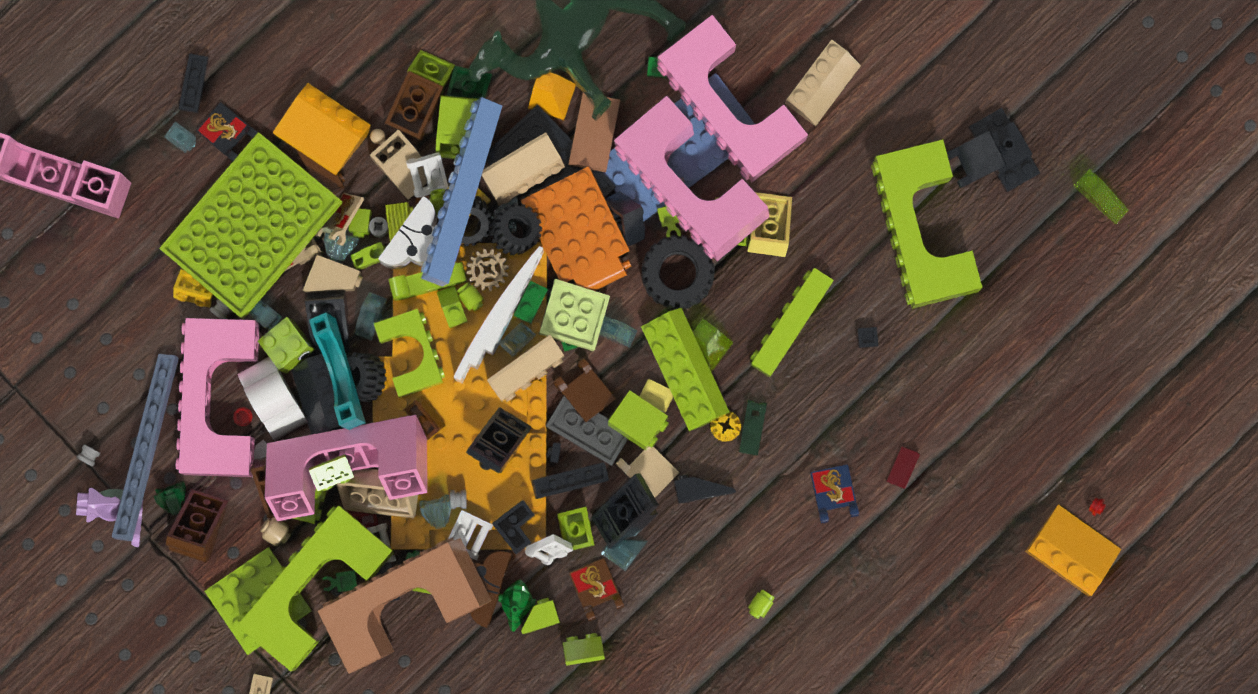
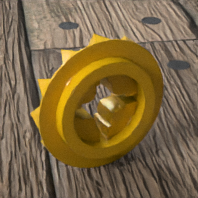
M729 411L728 414L711 422V432L720 441H731L739 435L741 422L737 415ZM729 418V426H731V428H733L734 430L727 429L724 432V434H722L723 427L720 426L718 422L725 423Z

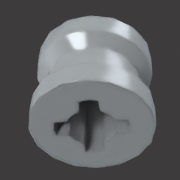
M375 217L369 223V230L375 237H384L389 231L388 223L382 217Z
M218 299L216 301L217 304L209 310L219 319H226V316L233 311Z
M84 444L82 452L76 458L90 466H94V460L101 453Z
M450 490L451 509H456V507L467 509L466 490H461L460 492Z

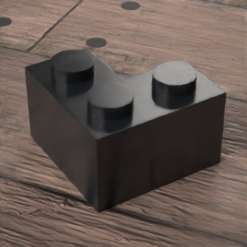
M620 191L606 197L607 205L628 247L645 239L644 211L642 206Z
M524 500L520 501L492 523L516 555L531 544V541L520 527L535 517V514Z

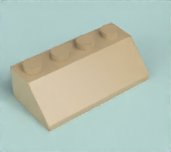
M831 40L787 98L785 104L816 126L861 65L847 50Z
M545 132L483 169L482 177L500 206L510 202L515 196L525 193L532 186L542 183L552 174L560 172L565 166Z
M549 335L487 381L502 402L504 400L508 402L516 396L515 392L519 389L524 391L531 386L532 383L530 381L536 377L539 380L548 373L546 370L551 366L556 368L563 363L564 354L552 336Z
M366 468L354 470V477L349 482L344 484L337 483L345 510L415 518L418 495L389 500L379 479L378 470Z

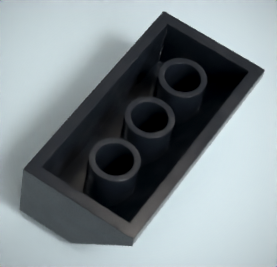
M323 354L305 359L291 369L311 435L344 429L339 425L335 413L333 385Z

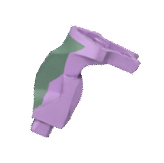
M89 488V493H78L76 515L87 516L86 522H90L97 517L106 521H116L123 490L108 489L97 492L93 488ZM143 501L133 540L131 541V545L139 547Z

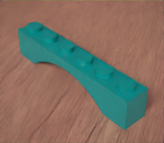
M328 313L314 317L309 321L314 338L323 354L330 373L337 420L341 427L350 430L366 422L336 318Z

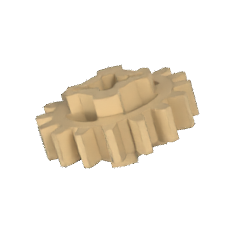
M484 249L483 254L477 251V258L471 256L473 263L467 264L471 268V270L467 271V275H472L469 279L470 282L476 281L474 286L477 288L481 285L482 291L486 287L492 291V286L498 289L499 282L505 283L503 276L508 277V273L504 272V270L509 269L508 265H503L506 259H500V252L494 255L493 249L490 253H487L486 249ZM483 258H491L489 261L485 262L481 260ZM498 263L501 267L500 274L496 271L495 268ZM476 266L480 269L478 277L475 275ZM489 266H491V271L493 272V274H490L489 272L484 274L485 271L483 267L488 268ZM491 278H492V279L495 280V281L489 282V283H486V282H485L486 279H491Z

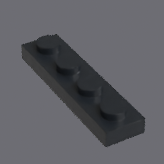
M605 462L534 479L531 480L535 499L606 482L609 481Z

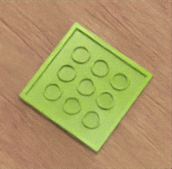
M269 547L204 591L247 655L261 646L237 627L240 623L238 618L244 612L251 610V603L257 596L262 597L265 593L263 591L265 586L270 581L274 582L278 578L276 574L282 568V565ZM299 593L292 606L293 616L296 621L312 612L303 596Z

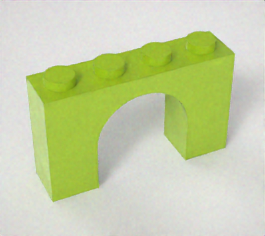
M418 309L374 323L381 344L399 337L408 336L418 340L423 347L424 356L420 366L412 372L392 378L399 398L442 384V378H445L442 366L438 367L436 362L439 359L436 348L432 349L430 342L433 341L429 330L426 331L424 324L427 323L424 313H419Z

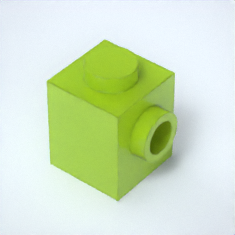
M358 209L348 226L349 232L353 233L354 237H364V234L369 235L371 210Z

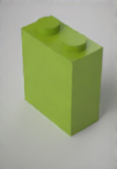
M629 390L609 419L608 426L646 451L648 447L652 448L658 440L657 434L660 431L663 433L669 423L667 422L668 415Z

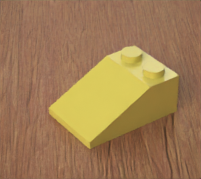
M755 192L768 206L769 218L749 234L748 252L785 257L789 245L792 197Z

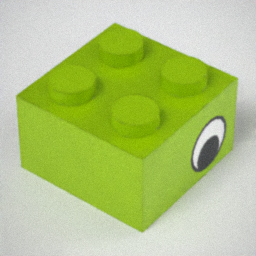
M288 317L258 340V343L278 370L284 373H288L316 350L296 322Z

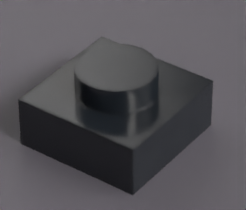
M877 327L857 329L859 348L878 347Z
M553 442V447L549 446L547 458H551V463L558 464L560 443Z

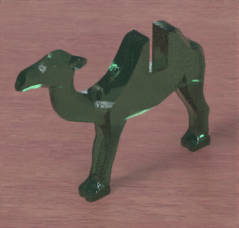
M536 0L535 8L540 22L542 37L534 53L528 57L518 56L502 40L501 33L496 31L491 38L483 43L476 58L470 65L468 73L472 81L478 82L482 75L500 67L515 78L533 80L554 70L562 69L570 75L576 86L589 98L593 104L592 118L597 121L611 106V100L605 97L603 92L594 83L582 60L581 52L587 49L599 36L610 10L639 14L655 19L666 28L667 40L673 42L686 28V22L681 18H677L676 14L666 9L657 0H571L563 10L551 0Z

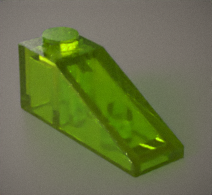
M1091 169L1074 185L1079 192L1115 225L1129 211L1105 182Z

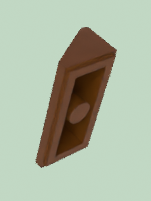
M424 396L415 399L404 409L408 416L417 415L427 440L446 426Z

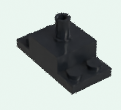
M1002 108L968 127L974 138L988 131L991 132L1007 164L994 171L1006 193L1040 174L1031 158L1033 154L1014 121L1012 123L1009 121Z
M499 407L469 446L466 453L480 461L479 465L482 469H492L497 473H502L532 427Z
M641 473L632 476L591 518L608 548L614 549L626 537L636 536L658 515L655 509L659 504Z

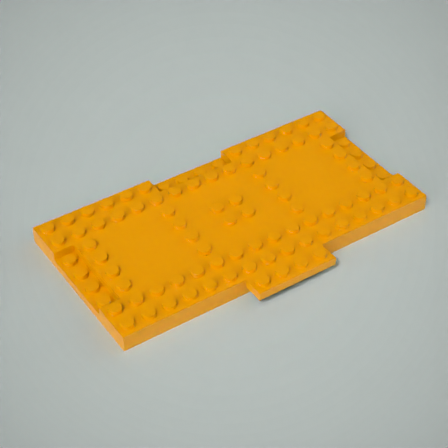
M537 242L536 245L520 255H510V252L507 254L503 253L502 248L499 250L496 248L497 243H476L477 245L474 246L472 243L469 246H464V243L460 245L455 263L462 262L467 282L455 285L456 291L468 282L471 285H475L476 281L470 282L469 280L472 275H467V271L471 270L467 264L473 263L471 256L477 258V251L483 254L484 249H486L487 253H490L493 249L494 255L500 252V259H506L503 265H508L509 269L504 270V272L508 273V277L503 276L505 283L499 282L498 289L492 286V291L488 287L482 291L481 285L476 288L484 298L483 306L475 312L473 309L469 311L460 300L468 321L464 324L449 328L436 293L444 289L398 301L393 299V317L418 309L419 313H424L427 322L424 324L426 331L429 330L433 341L430 342L432 349L436 348L439 357L436 362L438 367L442 366L445 378H442V384L399 398L392 378L417 369L423 360L424 351L421 343L412 337L404 336L393 339L392 357H379L380 361L384 363L383 368L386 369L385 377L387 378L382 394L376 400H373V423L408 416L404 409L415 399L424 396L446 426L427 440V493L418 495L415 518L391 516L392 550H426L435 547L439 542L448 540L461 510L492 524L522 500L525 501L535 514V517L520 527L521 530L531 541V544L546 538V497L535 499L531 480L546 477L547 374L539 380L536 377L530 381L532 383L531 386L524 391L519 389L515 392L516 396L508 402L506 400L502 402L487 380L546 338V336L539 335V331L547 307V293L532 324L513 315L494 355L486 353L478 370L470 367L463 383L454 379V375L487 316L539 246L543 248L541 242ZM543 248V256L530 281L547 288V254ZM483 258L481 260L485 262L489 261L491 258ZM410 262L401 269H393V277L421 273L422 267ZM498 263L495 268L496 271L500 274L501 267ZM476 266L475 275L478 277L480 269ZM489 266L488 268L483 267L485 271L484 274L488 272L490 274H493V272L491 271V266ZM492 278L485 280L486 283L495 281ZM499 407L532 427L502 473H497L492 469H482L479 465L480 461L466 453L469 446ZM450 490H455L456 492L466 490L467 509H462L461 507L451 509ZM476 525L466 549H472L482 528L481 525ZM494 525L488 531L480 550H512Z

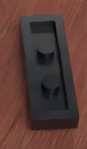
M189 53L179 110L199 113L209 57Z

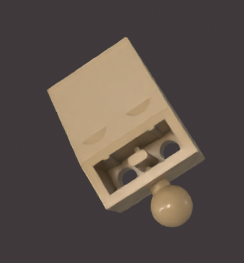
M374 129L370 134V139L373 143L380 144V146L370 154V158L409 200L414 195L415 187L406 161L412 158H421L422 156L399 130L386 140L383 130ZM396 142H399L401 144L400 149H396L394 147V144ZM386 155L387 160L384 162L381 161L380 156ZM423 166L417 168L423 187L427 184Z

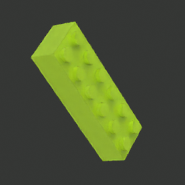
M682 308L669 311L641 326L688 430L697 429L728 414V407Z

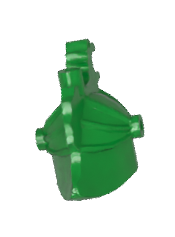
M521 579L511 584L503 594H499L498 602L502 604L512 632L516 631L536 602V599L532 598L528 587Z

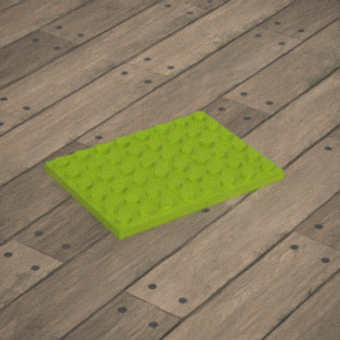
M258 132L159 249L244 320L343 202Z

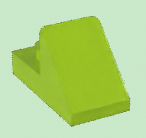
M455 286L436 292L449 328L468 322Z

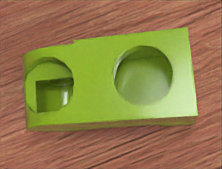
M379 242L352 254L350 257L355 269L361 270L379 263L378 258L385 250V244Z

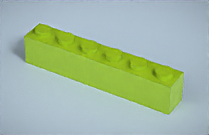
M816 268L812 272L810 270L807 271L802 279L805 283L802 287L798 286L792 294L795 297L792 303H786L782 309L784 315L781 319L776 318L771 326L774 330L770 335L766 334L761 341L763 347L760 351L755 350L750 358L753 361L751 366L768 377H771L834 281Z

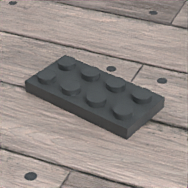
M563 396L546 425L550 430L611 466L628 440L609 427V419L599 413L588 422H585L565 396Z

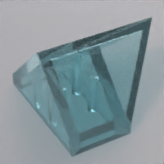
M623 540L614 549H609L607 546L601 554L626 571L648 541Z

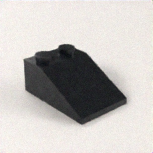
M346 290L307 293L305 305L310 343L316 349L312 352V355L322 354L314 338L309 320L324 313H328L336 318L345 352H350Z

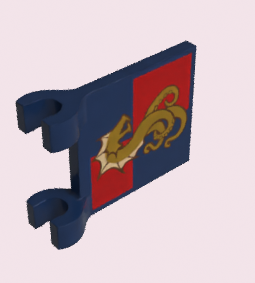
M848 465L810 472L821 524L829 521L827 510L848 506L851 518L859 516Z

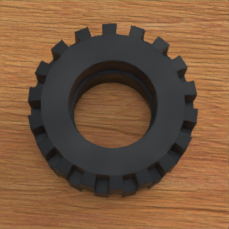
M479 196L474 198L470 214L477 216L473 223L466 225L461 244L464 243V246H469L471 243L473 246L477 245V241L481 243L484 241L483 237L487 238L489 235L488 231H491L489 227L492 223V218L488 206Z
M518 203L506 206L493 217V222L490 224L489 228L492 230L489 233L490 236H493V244L496 242V248L498 250L502 248L505 254L510 252V255H520L537 244V240L541 237L542 227L539 224L542 222L536 218L538 214L536 212L533 213L531 207L525 208V204L518 206ZM509 220L520 224L523 229V238H517L510 233L508 228Z
M347 354L359 401L372 402V400H376L382 394V389L385 388L384 383L387 377H385L386 369L383 368L384 363L373 354Z

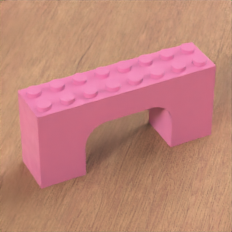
M711 15L658 56L657 69L662 76L666 75L669 78V84L673 90H678L682 96L680 98L686 106L690 105L693 108L692 113L698 121L702 120L705 123L704 128L708 134L716 137V143L722 151L726 150L728 152V159L734 166L738 165L740 167L742 177L746 181L749 179L752 183L805 142L808 134L785 105L755 125L743 124L735 118L708 82V75L711 70L732 55L736 48L734 41L715 17Z
M666 96L614 140L616 154L623 162L627 161L629 169L635 176L639 174L643 185L648 190L652 189L654 197L658 202H664L668 213L672 217L676 215L679 220L678 223L685 231H690L694 242L697 245L702 244L705 254L710 259L714 258L718 261L769 218L768 206L743 179L723 196L713 201L701 200L691 192L668 166V160L676 149L694 135L693 126L688 118Z
M0 133V180L119 219L131 186V182L122 173L87 161H83V164L76 163L28 147L15 141L11 136Z
M186 318L185 323H182V335H185V342L181 343V354H184V361L180 363V373H183V381L179 383L182 400H179L178 410L181 412V419H178V431H181L180 439H177V450H180L179 458H176V469L179 470L180 474L253 477L250 469L254 461L255 439L251 436L216 434L210 424L212 375L219 365L225 362H258L260 324L255 320Z
M417 415L360 425L350 430L344 428L267 443L265 499L276 520L281 521L313 515L315 512L316 487L309 468L344 454L352 471L378 467V476L389 500L427 493V438Z

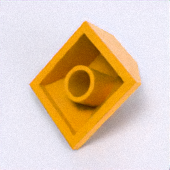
M539 69L528 109L532 110L536 105H539L547 115L564 120L576 84L557 74Z

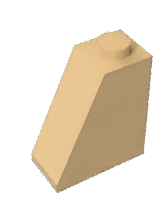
M316 255L303 291L305 293L355 291L356 287H360L363 277L360 276L361 272L359 270Z

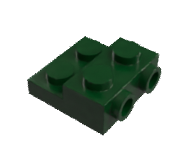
M455 66L446 96L473 99L483 97L487 99L492 74Z

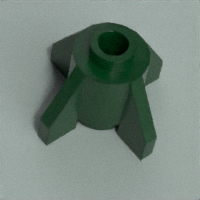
M184 480L166 488L155 489L156 495H154L156 504L167 513L172 515L179 514L185 503L186 486Z

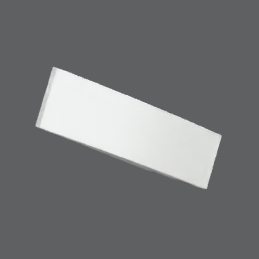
M539 246L520 269L487 316L454 375L456 381L463 383L470 367L478 370L486 353L494 355L543 256L544 251L542 247Z

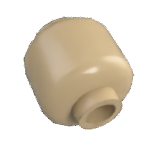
M275 517L268 518L260 529L262 538L274 546H278L281 542L285 544L290 536L288 524L283 521H277Z

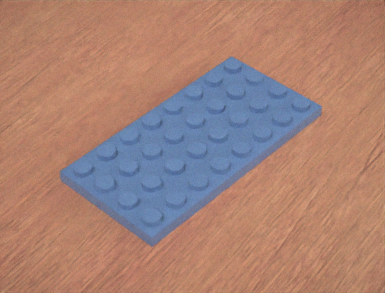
M717 73L708 78L712 89L735 118L743 124L755 125ZM680 99L675 105L692 123L694 135L671 154L668 166L679 178H684V184L690 188L728 160L729 154L726 150L722 151L719 148L714 135L710 136L704 128L705 123L702 120L698 121L692 113L693 108L690 105L686 106L682 99ZM614 148L610 151L607 170L603 173L616 186L614 189L616 193L620 191L642 206L644 211L643 221L655 214L658 208L666 205L664 202H658L654 197L652 189L648 190L643 185L639 174L635 176L631 172L627 161L623 162L617 156V151Z

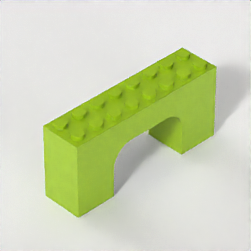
M939 140L876 156L871 169L873 176H877L878 179L876 189L878 195L881 194L883 198L881 208L883 213L887 214V220H885L886 227L892 233L890 242L892 249H896L897 252L895 261L897 268H901L902 271L900 280L902 286H906L907 294H905L907 305H911V309L979 292L982 289V284L973 251L944 258L935 257L928 253L923 245L913 208L914 193L920 189L948 183L953 177L944 141Z
M341 506L331 508L327 513L328 519L325 522L321 521L315 527L314 531L316 533L312 537L308 536L301 544L303 548L300 552H294L289 558V565L287 567L283 566L277 572L276 576L278 578L274 582L270 581L263 589L265 593L262 597L257 596L250 605L252 606L251 610L244 612L238 618L240 623L237 627L289 671H295L319 643L317 638L295 620L292 606L295 598L320 568L331 560H342L365 580L370 581L395 552Z

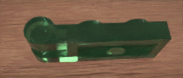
M748 400L739 453L758 456L767 403L761 402L760 404L754 403V400ZM752 410L759 411V417L751 416Z

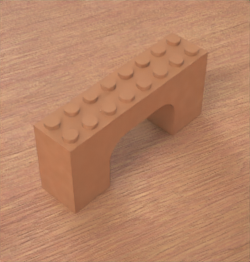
M452 537L448 540H443L436 544L435 547L420 552V555L411 557L402 564L388 569L387 572L371 578L370 581L354 587L355 589L339 595L338 598L322 604L324 608L318 610V613L348 674L395 652L381 625L380 617L384 606L417 587L426 589L434 597L446 623L456 620L492 601L461 538L454 540Z

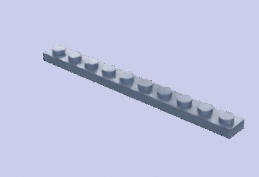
M158 354L112 533V538L117 540H133L179 359L175 355Z

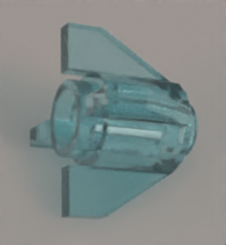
M326 233L324 244L327 256L330 257V260L340 263L341 260H346V257L357 246L359 238L346 235V241L341 246L336 244L339 239L338 236L334 241L329 239L330 233Z
M444 495L440 499L431 501H420L421 514L430 526L435 527V529L446 527L451 513L449 495Z

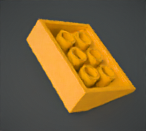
M307 83L297 95L273 131V134L334 175H337L368 136L371 125Z
M1058 504L1025 552L1085 595L1092 596L1117 558L1121 548Z

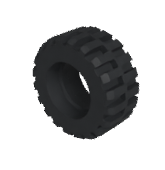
M686 235L664 237L651 246L642 263L641 276L643 286L649 297L651 296L654 299V302L663 305L665 308H674V310L678 308L688 309L700 303L708 295L714 281L715 267L712 259L703 251V246L701 244L697 245L693 239L688 238ZM683 255L688 257L695 265L696 277L688 288L673 290L668 288L661 280L660 268L668 257Z

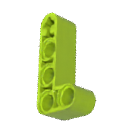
M462 262L454 264L449 284L444 286L421 279L423 272L388 279L394 301L467 282Z

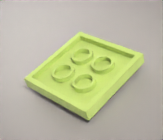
M555 279L539 335L546 337L551 335L555 340L594 351L610 296Z

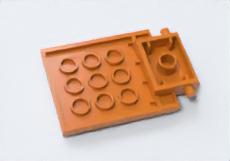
M590 166L520 200L522 204H525V208L531 207L532 212L538 214L536 218L542 222L539 224L542 227L539 240L559 280L568 282L574 279L577 286L596 291L628 275L626 269L632 267L630 260L622 263L620 256L629 252L630 249L607 205V201Z

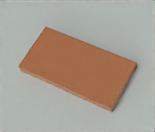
M583 92L568 165L581 168L590 166L591 170L606 172L620 100Z

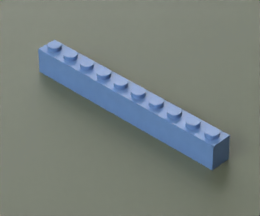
M483 97L474 101L470 107L471 117L465 124L464 129L466 133L459 143L460 153L455 157L454 165L456 166L448 179L450 185L443 196L444 205L438 212V225L433 229L432 236L434 238L427 248V261L423 263L421 272H423L421 279L439 286L449 284L502 109V105Z

